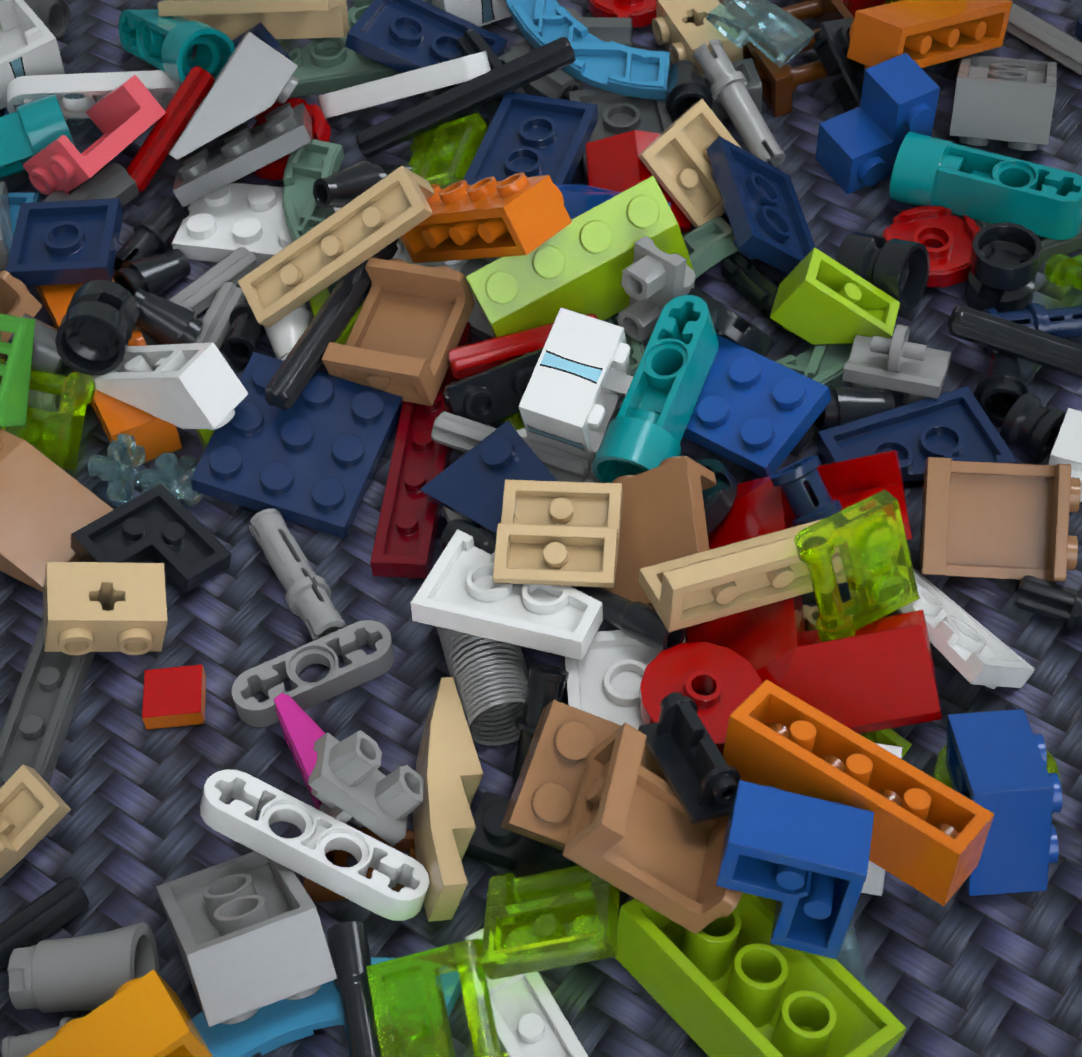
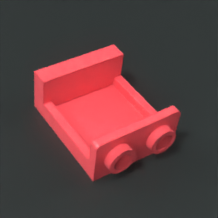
M136 75L129 78L85 112L103 133L86 150L80 153L65 135H62L23 164L24 169L29 174L32 185L40 193L49 196L55 191H65L68 193L96 174L166 113Z

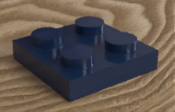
M120 199L21 203L6 271L22 281L26 286L87 283L92 280L111 281L124 214Z

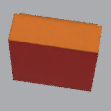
M203 664L144 671L142 719L146 730L205 724L206 674Z

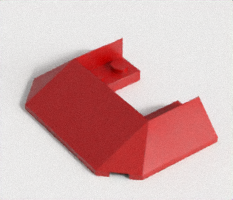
M893 450L820 465L817 468L831 498L840 501L843 507L842 513L857 510L863 518L886 511L897 526L894 543L913 539L897 451ZM771 476L737 484V495L730 511L717 528L708 535L709 550L793 527L791 522L795 516L781 487L773 486L770 480ZM802 595L686 628L687 643L708 642L730 648L750 662L760 676L762 683L766 680L774 683L858 734L942 719L927 623L923 610L806 631ZM695 691L699 695H710L706 692Z

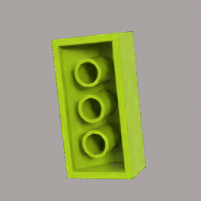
M654 176L571 219V224L528 255L501 257L465 276L471 294L495 338L554 323L560 308L583 315L592 313L597 316L598 320L602 321L624 310L629 306L630 295L626 294L621 285L622 271L633 264L635 242L644 236L652 239L655 246L661 251L668 254H679L687 259L686 265L693 269L679 224Z
M743 892L738 905L728 916L724 918L718 917L696 934L635 898L621 906L611 954L709 1057H886L905 1033L906 1027L836 959L770 943L776 900Z

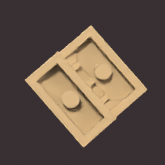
M703 99L696 102L638 156L695 229L725 213L722 208L724 202L718 184L712 177L713 169L706 149L718 136L740 147Z
M505 479L501 523L497 525L493 582L614 588L622 513V483Z

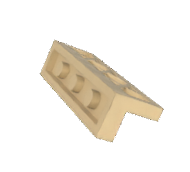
M164 0L157 3L159 17L182 16L190 21H199L223 32L231 41L260 22L275 39L346 37L349 32L346 0Z
M400 166L241 278L238 283L258 323L268 328L434 214L427 202V199L435 194L429 182L409 169Z
M857 510L641 568L639 570L638 582L668 632H673L887 571L889 569L897 526L886 511L862 518Z

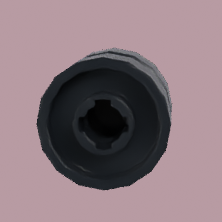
M1005 222L983 227L975 234L965 294L967 305L970 308L979 311L994 308L997 312L1024 310L1026 305L1033 302L1042 246L1040 239L1032 230L1019 224Z
M852 232L847 235L840 245L835 261L899 301V308L910 310L919 303L927 287L930 271L929 252L924 244L895 238L887 241L884 237Z
M92 280L78 288L68 305L67 312L57 330L55 340L57 352L66 365L76 372L89 376L105 375L114 371L120 365L126 354L139 316L137 302L131 293L120 284L108 280Z

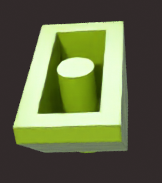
M814 247L780 283L770 318L782 325L787 331L795 333L812 345L854 343L856 335L891 338L900 302Z

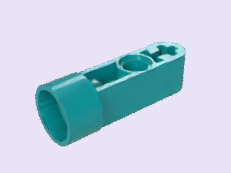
M123 10L120 14L118 29L122 47L129 53L166 72L171 79L179 84L183 83L190 70L195 66L203 68L216 79L236 49L226 34L199 21H190L182 16L159 17L158 10ZM197 44V54L193 58L191 57L193 47Z
M55 94L17 106L18 111L0 117V179L25 171L23 164L62 135H65L75 146Z
M911 131L907 133L902 141L891 176V200L918 207L942 206L952 209L951 214L959 216L965 214L971 219L990 224L1005 222L1019 224L1032 230L1037 236L1053 240L1071 239L1081 231L1082 176L1073 172L954 144L952 141Z
M694 295L678 296L670 300L662 309L618 415L609 423L592 462V472L601 483H612L616 478L625 475H638L658 467L667 458L681 455V439L719 348V340L708 306L700 297Z

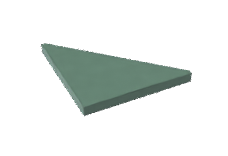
M353 0L354 6L348 10L349 30L373 0ZM347 36L314 38L301 50L296 47L288 54L291 61L298 65L292 75L299 79L289 98L338 91L401 73L345 47Z

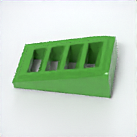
M1 313L0 353L7 354L8 358L6 364L0 363V376H3L0 384V427L26 426L36 319ZM1 331L14 333L12 343L1 341Z

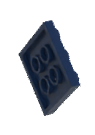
M253 352L240 378V382L248 392V395L234 408V417L224 426L214 430L190 479L192 490L259 512L269 508L280 511L285 520L346 538L399 419L403 397L316 371L293 406L288 410L282 411L277 406H270L266 402L265 397L267 393L265 392V387L281 366L283 360Z

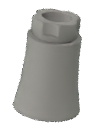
M140 922L107 932L72 938L41 940L37 945L13 949L8 963V992L13 1006L17 1010L39 1009L42 1013L95 1010L111 999L117 989L126 982L143 977L153 969L159 974V958L153 932L147 923Z

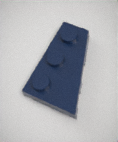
M968 386L940 394L939 399L926 398L851 421L841 426L838 425L819 431L817 447L827 464L895 450L898 452L903 481H923L924 461L928 457L952 458V461L1018 464L1017 459Z
M506 421L420 488V491L429 501L441 508L444 506L460 515L467 523L497 536V525L501 523L505 479L557 480L509 421Z

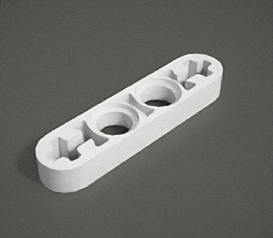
M486 51L319 95L317 100L326 118L466 82L491 71Z
M162 70L21 76L12 79L7 84V110L11 114L18 111L17 106L55 94L65 119L89 118L85 113L88 109L134 75L139 78L165 110L181 84L171 79ZM73 93L85 95L81 99H67L64 96Z
M225 769L215 772L207 779L200 804V815L205 824L213 830L381 917L393 921H404L413 918L420 912L430 881L424 866L414 858L334 819L328 814L245 772ZM231 798L235 799L234 801H232V802L230 803V805L225 804V803H227ZM261 811L259 820L256 821L257 812ZM279 821L289 822L297 826L302 834L295 838H283L272 832L269 826ZM333 850H343L352 854L358 861V864L352 867H339L331 863L325 854ZM369 867L374 869L371 879L366 878ZM397 883L405 886L399 892L392 890Z

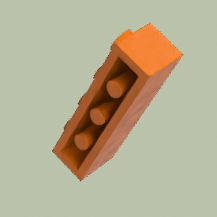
M901 0L858 10L855 13V18L849 31L850 44L847 58L864 64L865 70L903 53H907L921 68L1002 47L1013 1Z
M521 172L503 181H497L494 176H491L472 185H468L466 180L458 181L446 188H440L439 184L431 185L435 194L428 198L427 202L434 214L400 238L413 263L528 255L571 224L572 221L564 206L563 195L559 188L553 184L550 175L526 177L525 173Z
M768 680L762 683L729 716L722 756L728 765L734 766L740 774V780L874 812L869 860L932 900L945 906L978 866L994 817V813Z

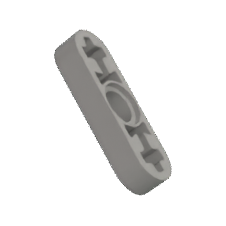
M358 621L244 671L236 678L232 686V697L238 716L244 723L250 726H270L279 722L273 699L282 692L285 695L288 694L304 711L382 676L392 667L395 660L391 633L385 625L378 621ZM368 644L372 650L376 651L367 655L364 650L358 648ZM338 655H342L344 664L347 663V666L340 668ZM312 664H323L330 668L328 675L317 682H305L299 678L300 672ZM286 678L289 679L291 691L286 692L284 682H281ZM262 691L269 699L259 703L252 695Z

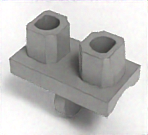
M646 236L635 242L633 264L622 271L621 285L626 294L630 295L629 306L619 312L618 326L623 327L625 334L638 342L652 335L662 309L670 300L678 296L688 295L691 288L694 289L696 277L693 269L686 265L687 259L679 254H668L661 251L655 246L653 240Z
M901 324L896 325L892 339L880 336L867 337L856 335L850 357L843 368V381L851 382L853 388L877 390L880 392H884L885 389L904 392L903 403L906 405L926 398L939 399L950 365L951 352L927 348V345L908 342L909 326Z
M361 730L341 742L328 732L315 741L313 750L317 752V761L309 776L308 785L312 787L311 794L322 802L319 810L345 824L349 821L357 828L366 826L392 846L405 838L408 815L423 801L425 782L423 777L408 765L399 766L388 776L377 770L381 765L382 751L378 747L377 742Z

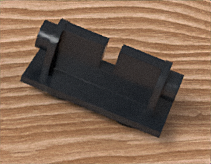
M852 17L821 22L819 24L821 30L813 35L816 41L813 48L817 52L827 75H835L840 70L844 75L832 84L843 106L844 113L860 106L865 73L864 64L847 58L850 44L849 31L853 22Z
M543 348L531 353L527 352L519 358L458 382H451L450 385L445 386L446 390L442 392L449 412L452 411L454 415L484 425L520 412L518 406Z
M680 692L667 695L660 704L662 710L659 721L641 725L638 730L647 735L645 742L692 824L730 815L740 780L739 772L734 766L728 765L697 715L698 706L694 699L684 696Z

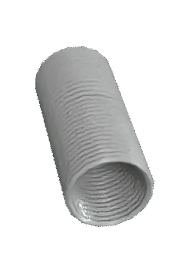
M436 626L450 677L454 679L473 742L486 746H500L519 740L521 730L516 728L515 720L517 717L522 716L529 679L521 647Z

